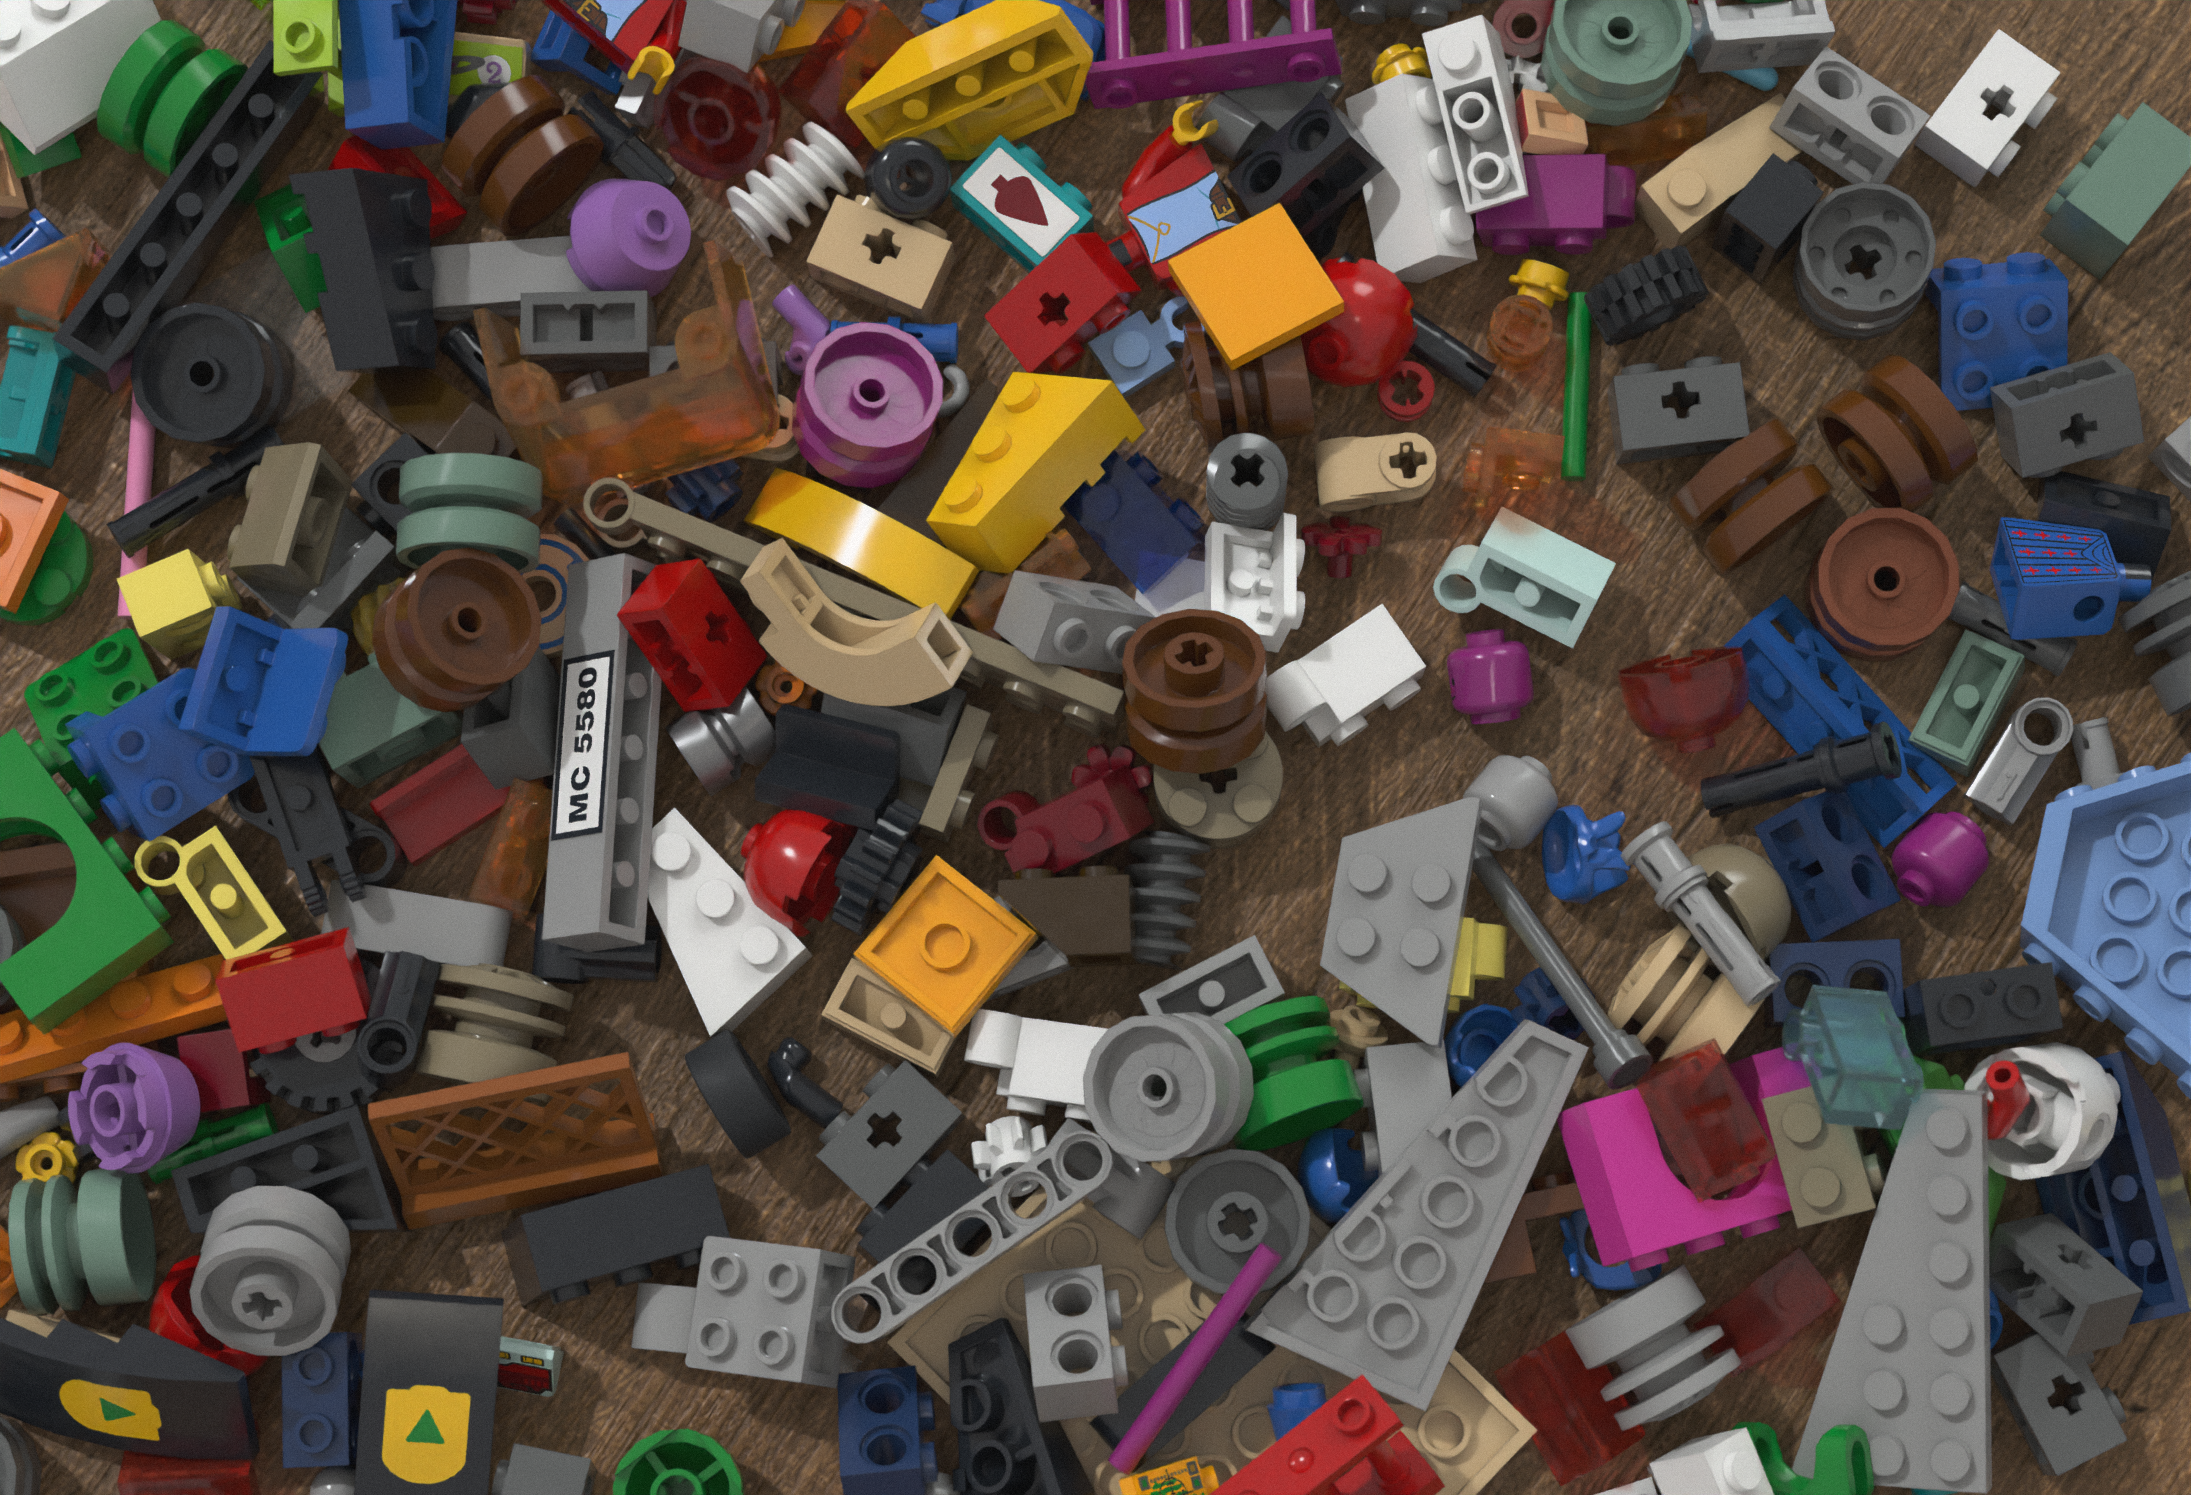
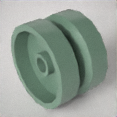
M1555 0L1550 25L1543 43L1541 69L1548 90L1565 110L1590 123L1619 126L1643 120L1663 106L1674 88L1680 73L1681 63L1686 56L1690 44L1692 17L1686 0Z
M478 453L433 454L408 460L400 467L399 500L403 507L413 513L398 523L396 556L399 562L413 569H418L443 551L469 547L497 555L517 569L520 574L531 572L540 565L541 533L539 527L527 519L542 509L543 476L541 470L529 463L508 457Z

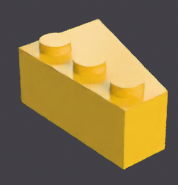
M1012 372L926 521L948 550L970 562L979 570L1011 574L1065 517L1060 510L1064 502L1083 482L1093 487L1105 474L1100 464L1124 438L1133 444L1146 429L1111 380Z

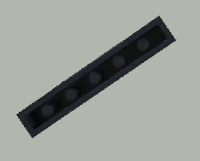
M269 40L52 338L59 362L111 395L116 392L131 371L134 348L147 326L169 309L178 306L325 102L322 72L287 76L276 75L274 73V42Z

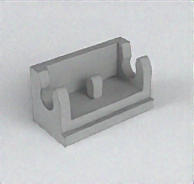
M1698 0V5H1688L1692 17L1690 41L1698 73L1811 65L1825 46L1828 45L1835 33L1833 21L1829 20L1825 0H1793L1717 6L1715 0Z

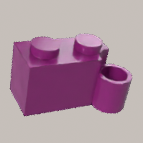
M1605 154L1523 155L1529 196L1479 211L1476 214V230L1483 246H1492V251L1496 253L1520 255L1529 252L1530 246H1555V250L1560 253L1586 254L1593 250V240L1606 239L1607 228H1623L1634 224L1636 172L1628 167L1610 166Z

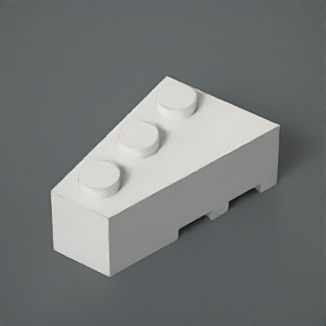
M676 808L671 810L652 828L648 899L709 1035L713 1038L724 1030L733 1031L813 955L786 926L769 917L754 904L746 888V883Z

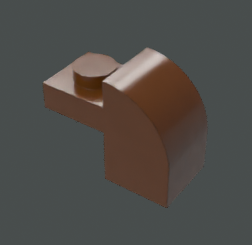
M1569 1172L1531 1179L1533 1192L1523 1194L1483 1285L1538 1273L1527 1222L1585 1210L1577 1182L1571 1183Z

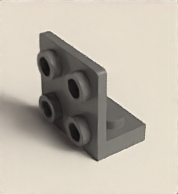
M346 507L322 586L314 588L305 597L249 585L238 575L237 578L292 629L336 628L347 633L349 636L407 574L411 567L399 562L395 546L378 531L374 532Z

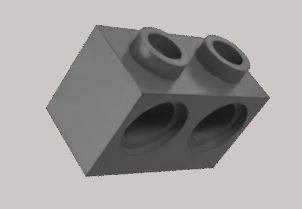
M647 290L521 293L520 355L531 373L650 371L649 346H657V310Z

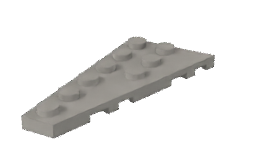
M1920 1088L1914 1093L1792 1470L1798 1475L1813 1479L1816 1444L1821 1436L1835 1425L1847 1424L1861 1427L1867 1435L1874 1485L1987 1494L1992 1488L1987 1091Z

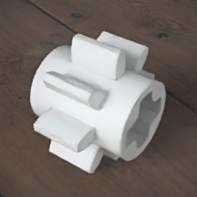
M1017 1116L1002 1117L992 1123H988L985 1132L986 1141H976L971 1144L974 1168L978 1169L979 1179L988 1187L996 1184L1047 1148L1049 1144L1047 1143L1045 1127L1040 1125L1032 1128V1125L1027 1120ZM1026 1180L1019 1183L1013 1190L1011 1197L1023 1196L1034 1189H1038L1039 1182Z

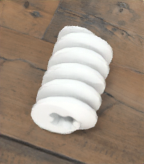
M808 122L803 126V134L808 146L794 138H789L784 142V150L789 162L774 154H770L765 158V166L770 178L755 170H751L746 174V182L751 194L736 186H732L726 191L732 209L731 212L758 248L770 258L773 257V253L767 239L768 236L772 234L786 243L793 240L786 223L787 220L791 218L805 227L812 224L805 207L806 204L810 202L824 211L831 208L824 192L825 188L829 186L843 195L849 193L843 176L844 172L848 170L864 180L865 172L851 152L836 136L813 122Z

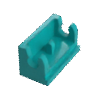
M9 326L6 338L10 339V350L0 385L1 459L50 469L53 467L76 376L75 371L59 362L52 340L57 332L51 333L21 326Z

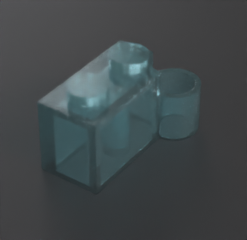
M1812 985L1803 1009H1792L1789 1011L1782 1033L1784 1055L1787 1060L1803 1062L1825 1123L1901 1130L1911 1105L1917 1103L1921 1097L1923 1072L1920 1065L1915 1063L1905 1038L1904 1024L1901 1020L1897 1019L1887 992Z

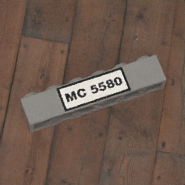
M626 553L571 564L568 570L542 940L586 952L645 944L662 679L617 617V613L656 566L653 563Z

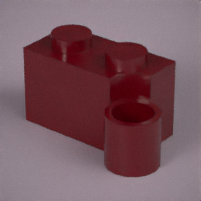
M1125 764L1041 805L1032 795L1025 791L1014 790L1007 792L982 808L978 816L977 826L979 834L986 844L994 849L1008 850L1004 855L1013 873L1023 869H1047L1056 873L1131 838L1154 823V820ZM1002 807L1010 809L1017 816V819L1014 820L1017 833L1010 831L1004 825L1001 818Z

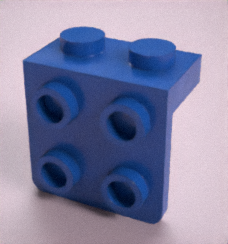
M2024 252L2009 255L2007 262L1982 264L1978 259L1956 258L1945 261L1944 268L1932 269L1926 284L1925 295L1938 311V386L1957 411L1993 408L1990 387L2067 365L2068 279L2051 259H2045V256L2039 253Z
M231 606L216 607L178 730L244 756H309L323 738L327 728L326 712L335 683L340 679L346 665L347 633L336 628L282 629Z
M183 668L104 717L86 711L65 724L74 739L72 743L67 745L73 761L85 777L90 778L93 775L97 777L107 796L100 800V804L111 823L120 833L128 829L130 833L150 842L250 780L254 775L255 771L249 756L240 755L178 730L196 674L195 669Z

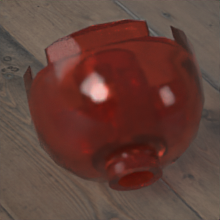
M696 54L674 68L661 93L655 95L653 120L656 130L662 127L664 136L670 143L666 150L675 162L694 175L719 181L730 179L734 174L750 171L766 157L781 131L783 108L776 84L766 70L758 63L746 73L731 63Z
M1720 646L1691 650L1692 656L1671 659V655L1668 654L1619 670L1618 675L1619 690L1628 718L1639 732L1652 740L1676 743L1678 753H1693L1715 747L1714 735L1730 729L1744 713L1749 698V673L1741 647Z

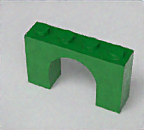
M13 728L0 737V842L21 835H41L55 839L70 848L77 871L74 896L61 919L48 931L0 964V981L29 1021L46 1035L170 946L174 941L162 926L164 922L171 918V915L151 888L147 886L138 893L125 876V874L135 868L132 862L112 836L101 843L88 826L98 819L95 812L76 787L64 794L52 776L61 771L62 768L43 742L38 738L28 745L18 731Z

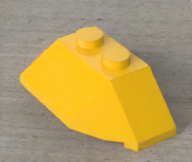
M995 0L906 41L847 103L846 113L875 149L891 139L915 137L928 140L940 148L946 159L969 161L980 156L999 135H1002L1008 142H1011L1074 114L1087 73L1093 61L1094 52L1060 6L1039 0Z

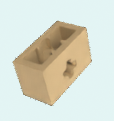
M837 194L806 262L812 279L917 323H927L955 262V254L952 242L946 240L947 233L936 225L920 219H913L910 225L887 215L869 197L857 195L855 200L852 201ZM887 246H893L896 259L885 256L881 264L874 262L872 251L883 253Z

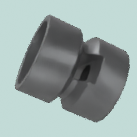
M744 686L729 707L713 708L706 713L700 710L689 711L665 727L710 796H713L741 777L740 765L747 762L757 767L776 752V731L746 686Z

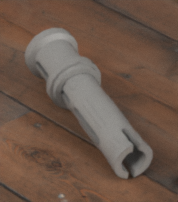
M1663 821L1655 824L1628 844L1620 857L1627 866L1635 865L1657 894L1654 901L1659 908L1665 909L1667 912L1674 911L1680 920L1683 921L1707 955L1732 984L1747 1007L1757 1004L1771 994L1780 985L1781 980L1764 963L1754 950V947L1707 889V872L1700 864L1693 866L1671 838L1673 829L1668 822Z

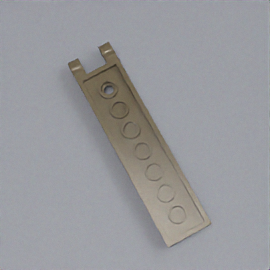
M617 478L600 479L594 482L586 491L583 501L584 511L604 542L613 551L621 554H631L639 551L647 544L657 550L655 557L666 564L701 558L706 567L715 574L719 585L739 594H749L740 580L765 545L637 494L625 482ZM609 491H619L627 495L628 499L619 498L610 501L601 509L598 518L595 516V504L602 494ZM626 511L620 519L610 522L617 513ZM633 525L640 527L637 535L628 541H616L608 535L624 533ZM799 559L824 594L836 605L851 614L870 620L886 621L899 619L920 610L918 607ZM950 621L973 652L956 682L976 690H981L984 682L1001 688L1007 692L1005 697L1007 702L1035 714H1040L1043 706L1055 710L1066 716L1064 721L1066 726L1094 738H1099L1102 730L1117 735L1125 716L1124 691L1061 665L1034 662L1014 646Z

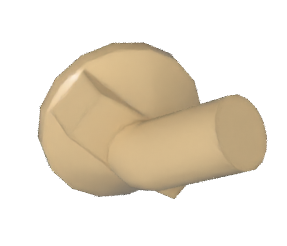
M1354 1005L1330 1012V1020L1326 1023V1026L1335 1027L1339 1035V1044L1334 1048L1336 1049L1334 1059L1348 1060L1352 1071L1359 1068L1360 1056L1364 1057L1366 1047L1385 1046L1387 1043L1388 1033L1380 1024V1018L1374 1012Z

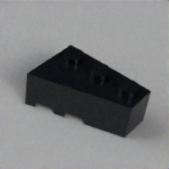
M357 168L289 175L293 194L305 195L313 231L307 232L303 236L307 253L319 254L327 290L317 294L336 371L382 374L436 369L435 348L438 335L433 318L432 295L435 269L431 260L429 227L432 205L428 196L427 179Z
M360 1105L346 1108L171 1170L190 1233L205 1235L213 1211L231 1194L255 1186H287L313 1194L337 1212L348 1228L349 1233L412 1232V1230L408 1229L402 1215V1199L398 1187L368 1120V1108Z
M709 1164L523 1214L501 1232L521 1307L550 1298L553 1305L574 1301L591 1295L589 1286L612 1279L616 1288L641 1282L654 1277L652 1267L671 1261L676 1262L678 1270L698 1266L701 1262L704 1239L707 1236L730 1238Z

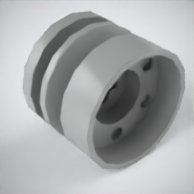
M1684 1264L1658 1276L1654 1282L1632 1290L1565 1331L1587 1369L1598 1368L1614 1361L1620 1367L1622 1372L1600 1391L1605 1401L1614 1399L1630 1390H1633L1637 1399L1614 1414L1622 1431L1641 1423L1662 1421L1691 1406L1712 1393L1729 1372L1742 1364L1733 1348L1720 1352L1706 1360L1702 1355V1349L1724 1335L1720 1325L1709 1326L1690 1333L1684 1324L1688 1318L1706 1303Z

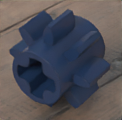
M696 445L683 453L666 472V477L674 486L665 495L677 510L694 517L699 513L706 522L712 523L725 515L741 498L743 491L735 481L743 475V472L740 470L741 467L722 446H719L709 454L701 445Z
M1540 967L1528 973L1522 979L1519 986L1513 990L1522 1005L1515 1007L1510 1012L1518 1026L1524 1019L1530 1020L1571 1040L1577 1038L1584 1031L1579 1021ZM1580 978V979L1583 981V983L1585 984V986L1587 987V989L1590 991V993L1592 994V996L1595 998L1594 994L1592 993V991L1590 990V988L1587 986V984L1585 983V981H1584L1582 978Z

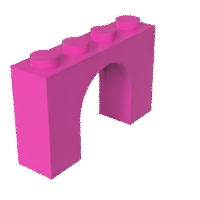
M1807 1040L1755 1054L1721 1067L1741 1127L1745 1146L1744 1165L1740 1178L1734 1189L1723 1200L1709 1199L1694 1193L1685 1187L1672 1173L1661 1152L1641 1087L1585 1102L1559 1113L1557 1122L1603 1267L1627 1260L1631 1272L1668 1262L1669 1257L1666 1248L1684 1243L1688 1256L1724 1245L1725 1241L1722 1234L1724 1230L1739 1226L1742 1238L1744 1239L1781 1227L1777 1215L1791 1211L1792 1207L1762 1099L1821 1084Z

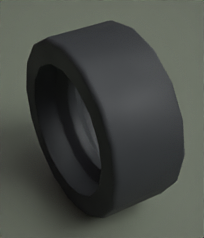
M724 1030L685 1054L684 1058L687 1067L702 1096L729 1139L744 1158L748 1159L791 1133L789 1123L771 1089L732 1031Z

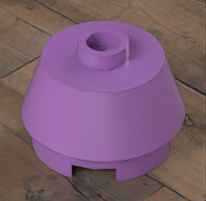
M614 178L599 181L583 192L567 218L571 219L570 236L572 248L566 250V255L577 277L591 291L647 290L650 297H653L663 291L671 282L690 245V222L683 205L672 192L653 182Z
M117 1043L109 1046L103 1052H97L88 1056L82 1062L88 1069L83 1076L80 1090L69 1092V1121L76 1143L78 1145H90L96 1156L102 1160L100 1165H98L100 1168L105 1170H123L125 1173L132 1174L140 1173L184 1146L192 1138L199 1122L200 1097L192 1073L179 1059L135 1044Z

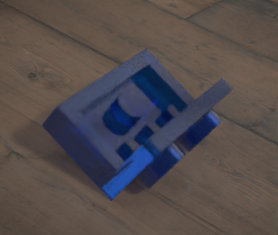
M1114 449L1100 464L1105 474L1093 487L1083 482L1064 502L1063 506L1142 594H1149L1193 551L1200 552L1205 548V537L1199 531L1205 525V522L1183 498L1179 497L1174 502L1158 485L1164 478L1162 473L1142 452L1137 450L1131 455L1128 451Z

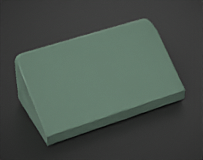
M1965 630L1908 739L1909 743L1955 772L1970 777L2023 675L2025 655Z

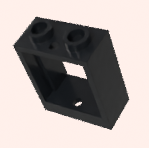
M2052 962L1919 980L1903 989L1905 1017L1897 1021L1902 1052L1916 1057L2032 1042L2063 1028Z

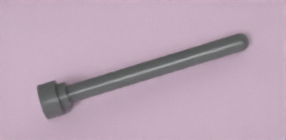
M1477 840L1472 866L1473 872L1595 1044L1592 1049V1053L1596 1057L1594 1060L1595 1069L1610 1089H1620L1634 1083L1649 1070L1653 1063L1652 1056L1638 1036L1628 1035L1624 1029L1616 1030L1491 851Z

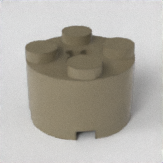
M1266 730L1263 741L1251 756L1230 768L1223 769L1225 776L1235 778V780L1226 783L1225 793H1213L1211 783L1200 782V779L1208 778L1211 772L1203 774L1173 772L1154 764L1156 803L1160 814L1179 835L1204 841L1211 845V849H1226L1246 843L1268 824L1279 804L1283 769L1277 747Z

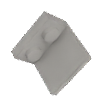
M707 1236L704 1239L685 1360L686 1365L696 1369L837 1388L844 1338L835 1330L831 1320V1307L835 1297L852 1283L856 1257L814 1248Z

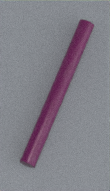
M1260 1242L1108 1458V1461L1116 1469L1126 1475L1131 1474L1282 1260V1256L1270 1246Z

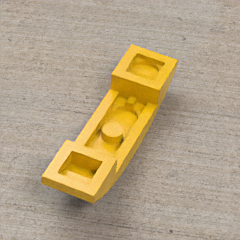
M780 468L774 469L744 519V522L749 526L777 540L783 538L789 546L795 549L801 547L887 590L898 600L920 609L936 602L949 620H951L980 571L970 562L891 517L823 484Z

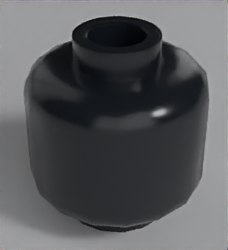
M915 137L891 139L876 148L866 164L864 176L867 194L879 209L889 216L911 220L929 216L939 209L949 194L952 180L949 162L940 148L928 140ZM906 168L911 172L912 178L907 176ZM904 182L910 184L904 190H901L899 187Z

